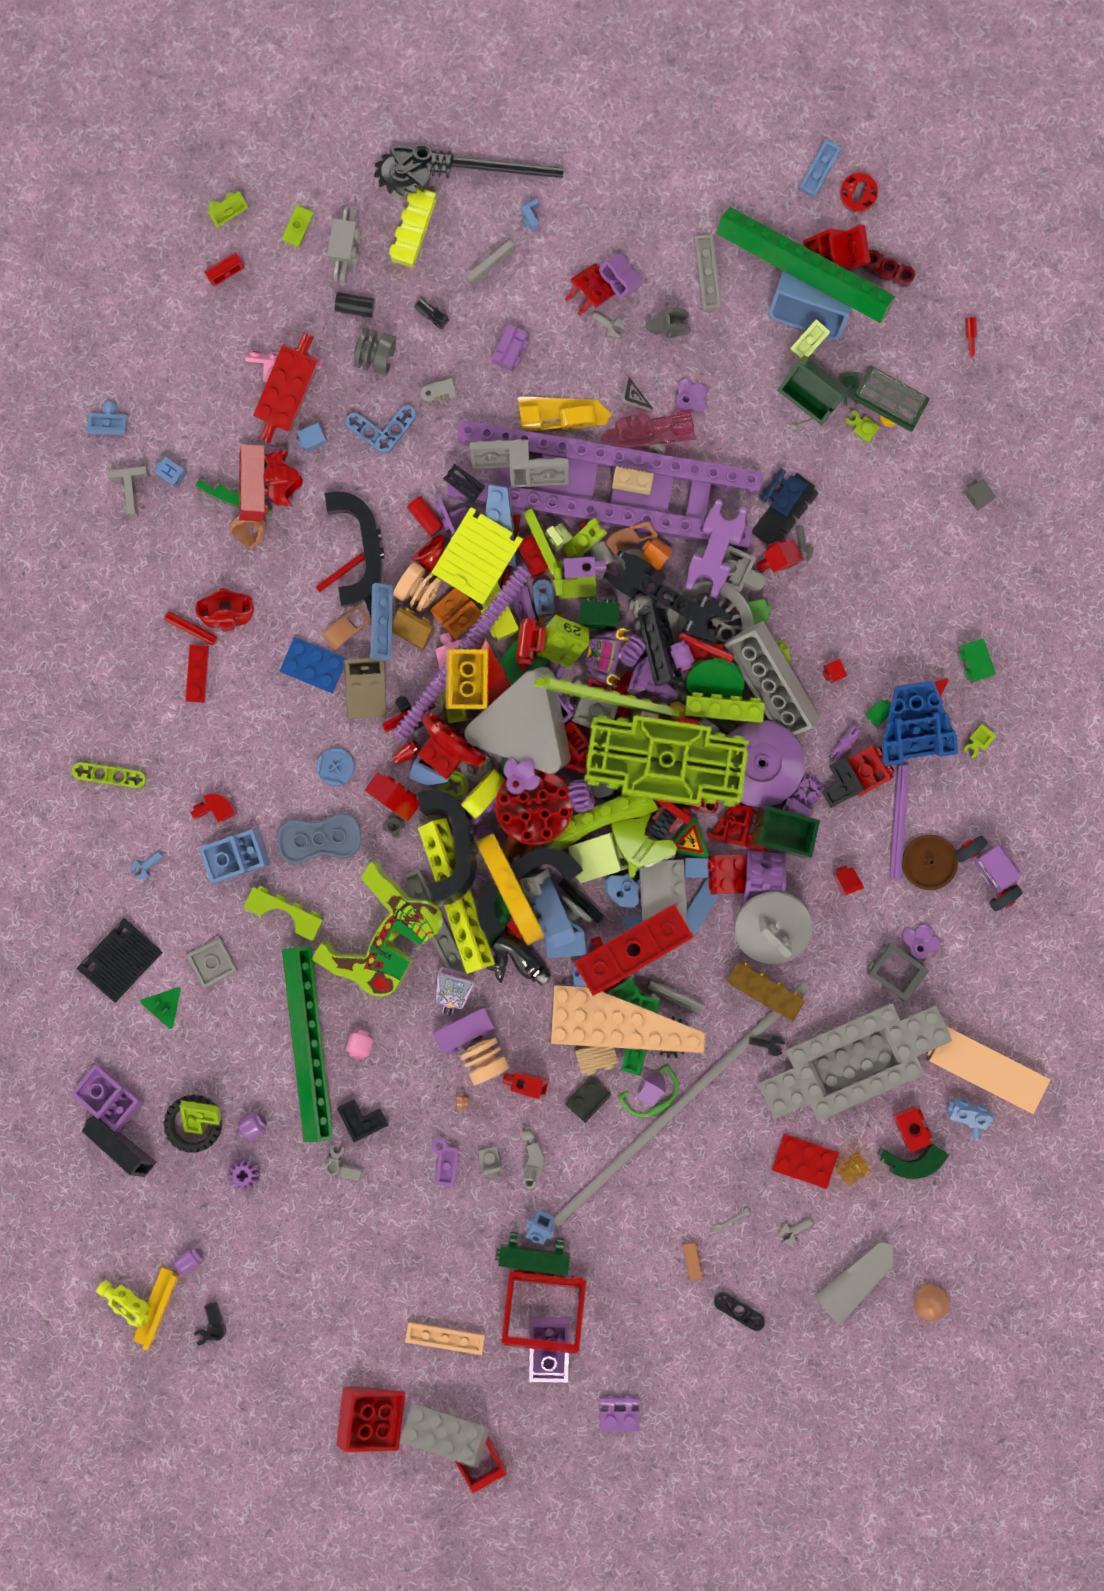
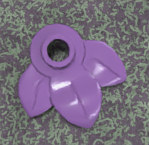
M688 377L684 378L677 387L678 395L675 400L677 407L682 411L691 409L695 412H702L706 410L708 404L703 399L708 392V387L702 383L693 385Z
M513 758L507 760L504 773L508 778L506 785L511 793L519 794L524 789L532 790L539 785L541 778L533 775L534 762L532 759L524 760L519 764ZM515 780L519 782L518 788L513 786Z
M928 923L921 924L916 931L909 927H905L903 931L904 943L910 947L911 955L918 960H922L929 953L935 952L941 943L940 938L932 937V928ZM917 947H922L923 952H918Z

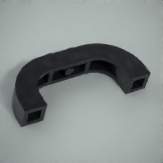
M327 492L324 494L329 515L347 513L354 516L360 523L366 562L365 574L360 581L353 585L338 587L341 607H353L368 600L372 596V585L381 582L383 573L382 559H385L384 548H380L379 540H382L381 529H377L371 510L360 498L347 492Z
M427 790L417 793L419 809L425 816L437 813H445L450 816L457 859L456 868L450 877L443 881L429 884L432 903L440 907L456 902L473 885L477 874L476 854H478V846L474 842V835H476L475 826L471 822L468 811L461 803L444 791Z
M554 848L533 850L522 857L517 855L510 860V868L516 880L536 866L543 864L555 867L566 882H569L584 871L572 856ZM494 878L490 879L482 888L476 905L479 925L488 939L504 928L494 911V902L500 893Z

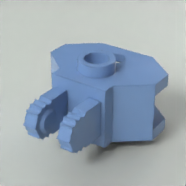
M628 871L621 876L608 875L604 879L605 893L618 906L634 908L639 903L638 889L640 888V876L634 882L629 877Z

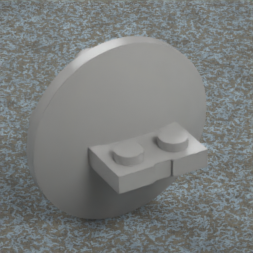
M766 892L751 898L740 909L735 921V935L740 948L750 958L766 964L784 963L797 957L809 944L813 931L812 919L806 906L796 897L783 892Z

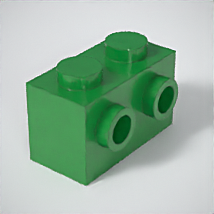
M984 638L958 647V658L960 662L964 663V675L967 680H970V683L996 675Z

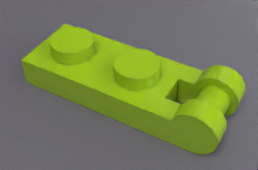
M597 518L589 521L579 533L561 548L568 558H581L607 535L606 530L600 527V522Z

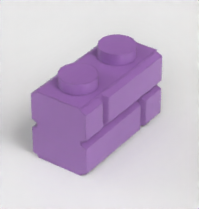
M507 324L491 361L510 371H513L514 367L518 368L522 360L520 354L522 350H527L530 343L528 333Z

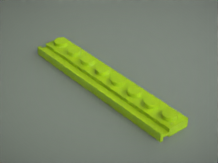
M543 675V678H535L534 681L535 687L633 710L653 712L659 714V716L679 717L680 709L668 707L666 703L657 702L655 704L649 699L638 700L636 696H622L619 692H605L604 689L597 687L592 689L588 688L586 684L576 683L575 685L571 684L572 681L560 679L558 681L552 676Z

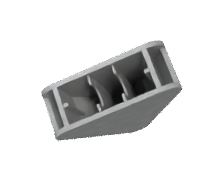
M539 667L525 673L466 727L465 737L468 743L505 758H513L519 763L532 759L535 769L549 774L565 767L570 762L571 756L558 692L534 686L535 678H543V675L555 677L553 672L546 667Z

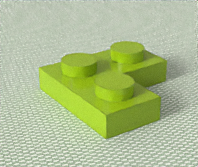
M182 1101L180 1104L184 1132L203 1135L205 1131L204 1123L219 1125L221 1122L219 1106Z

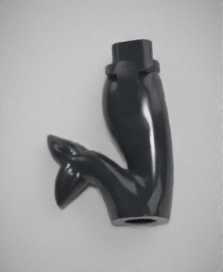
M501 932L492 942L490 949L496 954L497 960L494 961V965L487 967V969L495 971V976L499 983H502L506 972L508 954L515 968L523 977L531 979L532 982L536 981L541 986L550 978L551 974L545 970L546 966L542 965L530 950L504 932Z

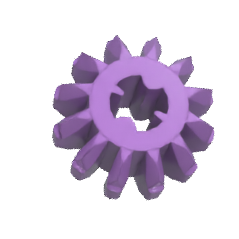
M633 634L621 649L618 659L626 666H635L646 651L644 638Z
M579 779L571 782L568 787L570 792L568 795L573 803L572 807L576 812H585L593 809L595 796L593 795L591 785H588V781Z
M242 1158L240 1163L235 1160L233 1162L234 1166H229L228 1169L233 1173H228L227 1177L233 1178L229 1185L235 1182V1190H238L241 1186L242 1192H245L247 1187L251 1190L254 1188L253 1183L257 1184L259 1182L255 1177L260 1176V1172H254L258 1165L250 1166L253 1160L250 1159L246 1164L245 1158ZM242 1170L248 1174L245 1179H241L242 1176H239Z

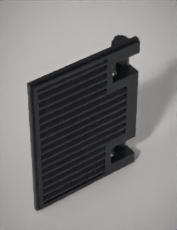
M123 918L76 969L116 1003L163 952L128 920ZM126 928L129 933L122 938L119 934ZM94 962L97 967L90 972L87 968Z

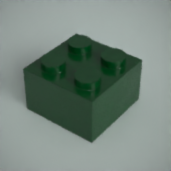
M596 598L581 600L579 624L588 629L616 631L618 628L620 603H616V600L605 599L604 602H597Z

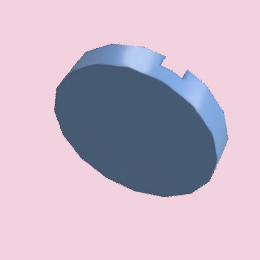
M340 748L326 750L319 756L317 761L319 777L325 783L332 786H340L347 783L355 771V763L352 756Z

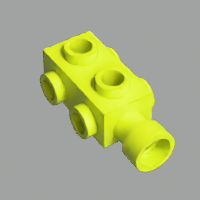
M104 1280L98 1286L96 1293L101 1297H106L109 1300L108 1305L113 1308L115 1313L122 1315L128 1324L136 1328L140 1325L143 1326L149 1319L150 1307L144 1300H140L129 1288H125L122 1284L114 1289L109 1281Z

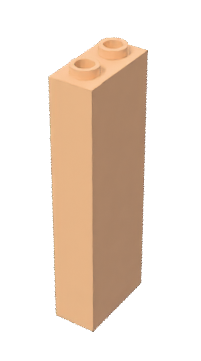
M947 1026L946 1028L952 1041L926 1052L928 1056L926 1060L1031 1114H1034L1050 1082L1049 1078Z

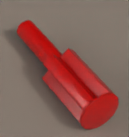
M976 317L965 318L966 339L969 338L970 357L975 356V338L977 337Z

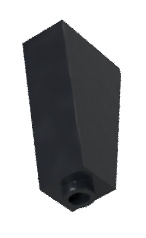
M93 1116L85 1122V1127L81 1131L128 1175L145 1177L157 1163L123 1134L114 1132L101 1119Z

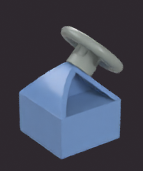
M565 896L561 897V901L570 907L568 910H565V913L577 940L555 949L553 943H548L545 936L547 959L586 955L584 931L575 922L580 916L587 922H591L592 918Z

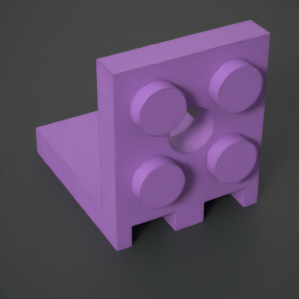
M747 850L746 886L742 907L751 898L762 893H785L786 854Z

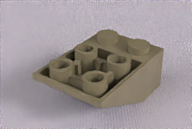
M370 658L344 660L343 669L348 719L386 717L384 661Z

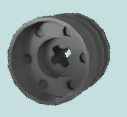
M363 328L355 346L354 366L361 368L363 364L364 370H368L371 363H373L374 373L386 376L391 367V364L387 363L388 356L393 357L395 353L396 336L383 333L378 341L377 331L373 330L370 335V330Z

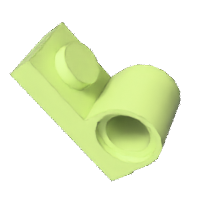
M816 319L790 350L800 359L804 355L807 357L812 356L817 347L830 334V331Z
M563 523L555 528L551 526L545 533L546 540L555 553L561 550L563 545L573 538Z

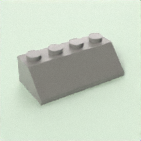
M666 860L650 867L639 868L642 922L668 906L675 904L688 926L684 860Z

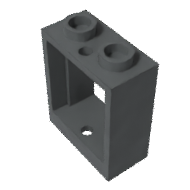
M884 944L878 951L880 954L876 961L873 959L868 965L867 969L869 971L867 974L907 1002L929 970L894 944ZM892 951L917 968L902 991L876 974Z

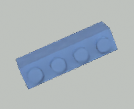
M549 876L543 880L544 883L539 885L542 893L538 896H529L532 904L536 903L533 908L537 917H542L538 920L542 929H547L544 934L548 943L552 942L555 949L577 939Z

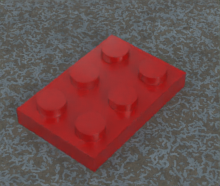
M783 1133L771 1170L827 1189L839 1152Z

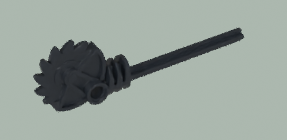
M424 144L417 145L415 148L400 145L390 147V154L381 155L383 160L375 163V167L379 169L375 171L374 177L379 178V187L386 185L389 194H392L395 190L399 195L404 196L405 191L417 193L416 188L424 192L430 182V172L432 177H434L435 172H439V178L442 173H446V178L449 179L450 169L453 167L563 178L564 167L454 156L451 151L444 153L443 150L437 152Z

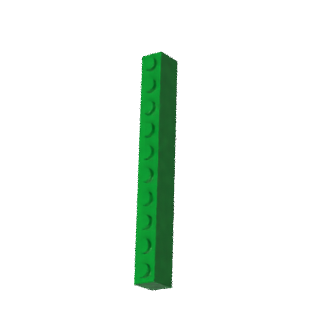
M729 207L721 216L716 232L720 237L879 323L888 315L896 297L888 291L881 289L870 281L857 276L855 273L844 269L732 207Z
M311 946L282 949L303 1142L333 1139Z

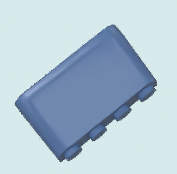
M783 271L769 310V315L775 321L804 331L817 319L830 331L826 338L836 340L842 335L851 307Z

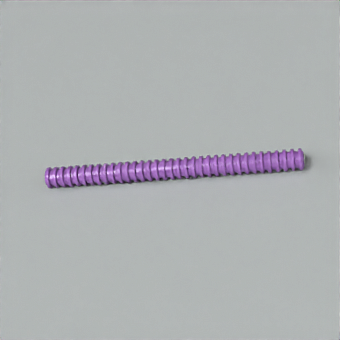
M522 566L516 567L517 571H513L514 575H510V580H507L506 585L502 586L503 589L498 591L499 594L495 595V600H491V605L488 604V609H484L485 613L480 615L481 618L476 620V624H473V629H469L470 632L466 633V638H462L463 642L459 643V647L455 649H477L476 646L481 644L480 640H484L483 636H487V631H490V627L495 625L494 622L499 620L498 617L502 616V611H506L505 607H509V602H512V598L517 596L516 593L521 591V587H524V582H528L527 578H531L530 573ZM444 662V667H440L441 671H437V676L433 677L434 680L429 682L430 685L425 687L426 690L422 691V696H418L419 700H415L416 704L412 705V709L407 711L408 714L403 716V720H400V725H396L397 729H393L394 734L403 741L408 740L407 737L411 736V731H415L414 727H418L417 723L422 721L421 718L426 712H429L430 707H433V702H437L436 698H440L439 694L444 692L443 689L446 686V662Z

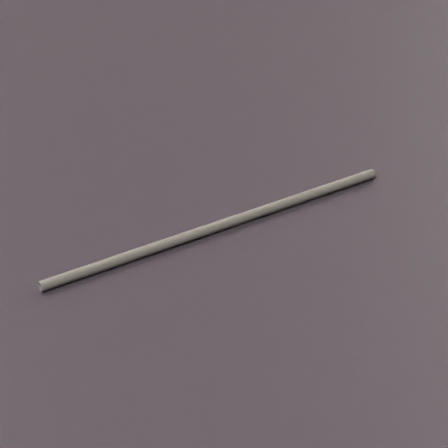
M803 981L793 991L803 995L810 989V986ZM772 1010L555 1216L554 1223L557 1226L561 1225L750 1046V1037L758 1038L781 1015Z

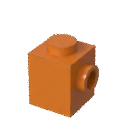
M655 537L652 542L648 540L643 546L642 550H644V553L641 555V558L659 571L674 550Z

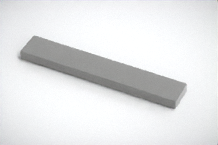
M420 869L402 876L412 899L432 902L430 889ZM443 918L442 927L432 937V940L446 968L466 973L458 947Z

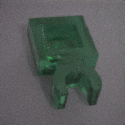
M859 372L839 373V382L849 389L843 399L844 406H847V399L853 398L854 392L859 387Z

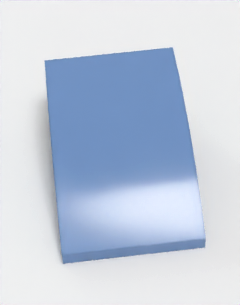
M259 828L199 847L211 884L271 865Z

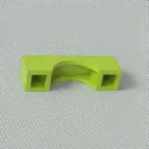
M259 885L258 888H252L243 906L244 909L259 916H263L273 909H282L292 916L295 923V933L315 941L324 922V919L320 918L322 914L313 910L309 913L303 910V905L296 902L292 905L286 902L287 898L282 895L276 894V896L269 894L270 890Z

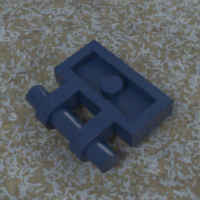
M780 468L771 477L772 481L768 487L763 489V494L759 500L766 503L770 498L773 500L770 508L786 518L806 489L807 484L793 475L788 480H785L783 476L786 471ZM779 484V485H781L783 488L781 489V491H780L779 494L777 495V494L774 493L773 491L775 490V488H776L777 485Z

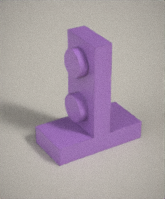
M648 657L637 661L628 688L629 693L635 695L645 690L659 702L666 704L677 699L679 693L667 683L662 686H655Z

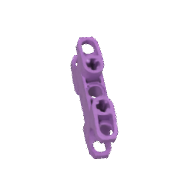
M717 499L714 507L709 512L702 533L710 536L704 556L694 553L689 566L686 590L692 591L695 582L699 578H708L713 583L710 597L716 600L719 592L725 585L731 569V565L723 563L729 543L739 546L744 533L747 509L742 507L735 520L726 521L720 514L723 500Z

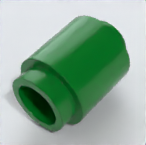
M880 699L867 710L868 713L865 716L871 721L873 726L882 724L888 718L891 706L890 701Z

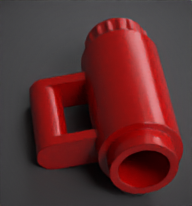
M523 619V622L520 623L516 663L521 666L522 672H525L528 666L533 665L536 652H544L547 629L539 628L538 621L533 619Z

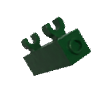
M511 1232L509 1245L501 1244V1249L496 1250L495 1260L499 1261L498 1266L568 1276L570 1253L563 1252L564 1239L557 1238L555 1251L517 1246L518 1233Z

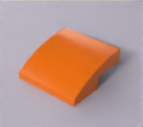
M455 587L429 609V612L450 632V635L455 640L475 623L482 614L473 601Z

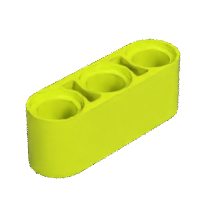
M493 768L461 805L474 818H477L497 796L501 785L506 779Z

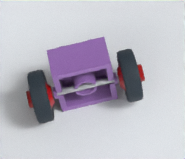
M981 835L973 840L969 839L964 842L954 855L960 863L973 858L972 860L992 888L997 890L998 894L989 902L991 908L996 912L1005 907L1012 906L1016 902L1015 900L1023 894L1022 889L1017 884L1006 888L1021 877L1019 874L1020 869L1014 862H1010L1008 859L1009 854L1003 846H990L981 852L988 844L984 836Z

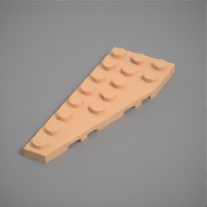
M554 986L551 1044L705 1053L706 1033L605 992L592 996L588 987Z

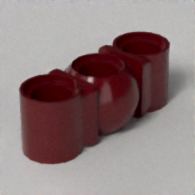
M869 250V256L875 260V263H868L862 266L866 271H871L873 274L877 272L882 280H893L892 283H896L900 287H908L912 283L916 274L911 266H905L903 263L900 265L894 257H884V254H880L877 250ZM884 266H890L893 271L887 272ZM901 274H907L910 279L904 280Z

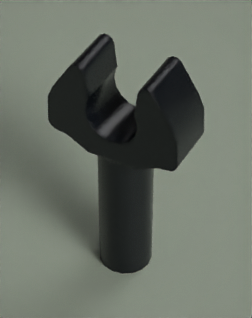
M772 1036L769 1041L755 1037L749 1038V1044L767 1048L769 1055L778 1056L783 1054V1052L774 1048L776 1043L785 1044L780 1037Z

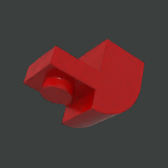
M214 793L204 795L203 797L207 803H198L193 807L194 810L190 812L193 819L197 820L212 811L218 823H222L237 814L232 803L226 797Z

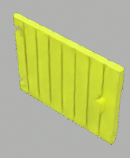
M471 507L431 573L484 605L523 541V538L517 536L515 541L510 540L513 532L482 513L478 519L474 518L476 510Z

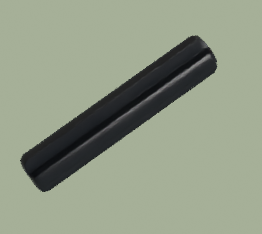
M564 878L559 882L558 885L596 923H599L604 918V915L570 882H566Z

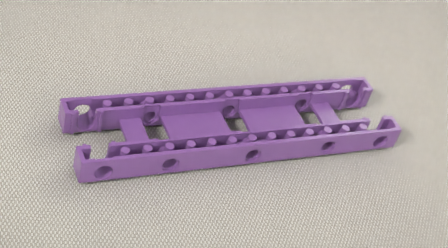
M460 420L457 436L458 443L463 444V446L476 441L528 440L529 453L540 455L541 459L568 458L569 485L536 486V491L511 487L510 467L501 468L498 484L483 482V479H480L479 482L485 486V489L474 503L486 505L489 485L495 484L510 488L512 510L524 512L532 508L535 514L586 523L597 518L600 522L599 525L621 529L650 522L658 535L707 544L710 536L703 534L702 531L706 521L710 488L725 489L728 492L731 488L737 487L746 489V493L750 496L751 494L757 495L762 472L465 420ZM619 466V468L623 467V469L626 467L627 469L641 470L646 473L652 472L654 475L650 495L613 489L611 504L593 501L598 467L616 468ZM450 477V479L453 482H455L457 485L463 488L470 495H475V493H473L471 490H469L467 487L461 484L454 477ZM462 478L475 489L479 490V487H477L471 481H469L466 478ZM675 479L692 483L686 517L667 513L672 483ZM451 485L448 486V499L473 503ZM745 525L739 546L729 543V546L748 550L752 528H748ZM647 526L634 529L638 532L652 534Z

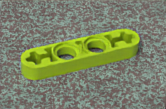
M530 508L523 513L554 578L553 568H559L535 513Z
M82 762L76 763L72 767V775L79 780L131 788H142L147 783L146 775L140 771ZM81 766H83L84 770L90 771V767H93L91 770V779L88 778L90 774L83 773L80 777L79 773H77L76 770L80 769ZM98 769L105 771L103 779L99 780L96 778L95 772ZM121 771L124 774L122 782L115 781L114 775L116 772ZM128 772L131 773L130 777H137V774H140V778L143 781L136 785L135 781L129 780V784H126Z

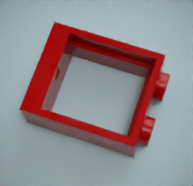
M489 1436L485 1444L494 1458L497 1467L473 1479L467 1466L464 1463L455 1461L472 1494L507 1475V1469Z

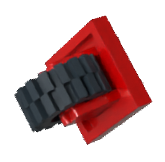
M657 800L656 802L662 806L653 817L655 822L648 832L660 841L667 831L670 833L673 831L680 820L688 824L692 819V815H690L691 810L683 804L680 807L674 802Z

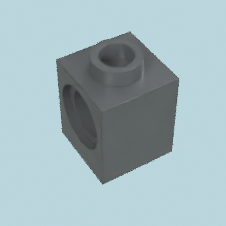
M975 479L967 485L968 489L964 492L977 511L996 498L984 479H981L979 482Z

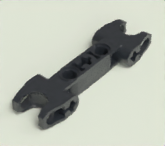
M618 550L616 555L626 562V571L621 576H613L605 572L603 578L608 580L617 590L632 599L638 590L687 618L688 620L683 627L684 630L700 639L717 644L719 639L709 632L708 626L710 621L717 617L731 621L733 616L724 611L715 601L702 595L698 603L693 602L647 575L652 567L651 564L636 555ZM655 583V589L652 592H648V585ZM664 595H670L675 599L674 603L669 599H665ZM682 602H687L688 608L684 611H680V604Z

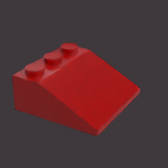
M361 1386L343 1387L336 1446L344 1452L399 1451L406 1392Z

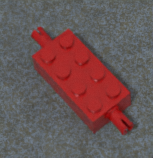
M306 332L302 333L297 348L288 344H282L253 414L254 417L266 423L259 439L265 440L267 443H271L276 428H281L287 432L292 430L321 361L308 353L314 336H308Z

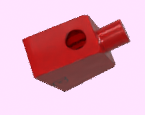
M521 1071L515 1072L514 1075L505 1072L502 1079V1084L511 1086V1092L535 1099L545 1098L549 1083L548 1078ZM520 1079L524 1080V1087L519 1085Z

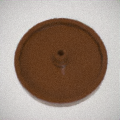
M919 836L912 840L903 852V873L911 884L920 889H940L950 883L957 872L958 860L954 855L956 851L946 839L940 836Z

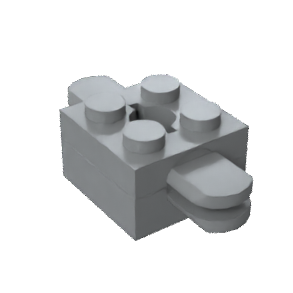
M349 207L344 208L343 220L333 218L327 257L331 267H335L334 282L339 281L342 268L341 283H346L348 270H353L354 265H358L359 254L357 253V246H361L362 235H360V229H358L356 224V208H352L350 221Z
M728 546L723 563L731 565L726 585L734 588L739 593H741L743 586L759 591L764 587L766 577L764 574L751 569L756 557ZM699 548L695 553L704 556L706 548Z

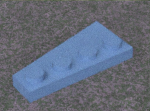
M490 484L485 516L513 532L514 524L511 516L510 488ZM514 534L510 538L512 541H514ZM516 552L509 562V566H518Z

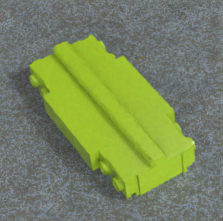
M598 715V718L594 717L590 730L592 733L586 766L587 775H585L584 781H588V785L599 786L602 783L607 784V788L619 789V786L623 787L622 795L699 806L701 799H704V802L709 804H716V801L724 802L723 805L735 807V804H739L742 800L748 754L747 746L749 745V741L745 740V737L733 736V738H728L723 733L710 735L711 727L635 715L632 723H629V720L624 718H617L616 721L609 720L610 717L605 715Z

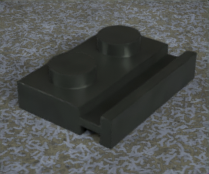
M590 1076L565 1105L586 1123L610 1098L611 1094Z

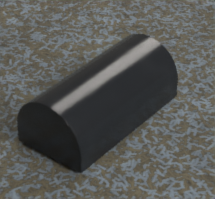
M337 292L334 309L335 312L372 318L376 299Z

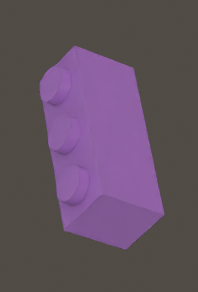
M485 1007L434 1031L432 1035L441 1053L450 1055L458 1051V1046L464 1044L466 1047L476 1042L474 1038L480 1035L484 1038L492 1034V1029L495 1027Z

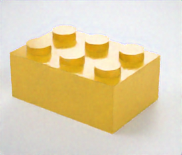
M446 649V708L487 709L488 650Z

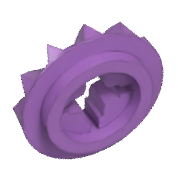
M805 774L792 795L803 805L814 804L822 795V784L817 777ZM809 781L810 788L815 790V792H809L805 798V791L799 789V787H806Z

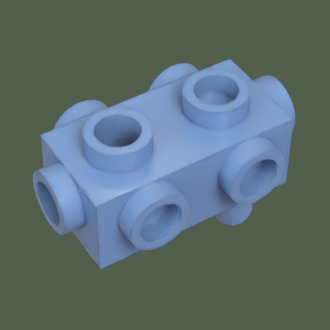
M952 1097V1100H949L946 1106L950 1120L966 1124L967 1127L972 1128L973 1138H979L980 1129L987 1130L989 1124H992L994 1120V1113L990 1112L987 1106L973 1104L963 1098L956 1099Z

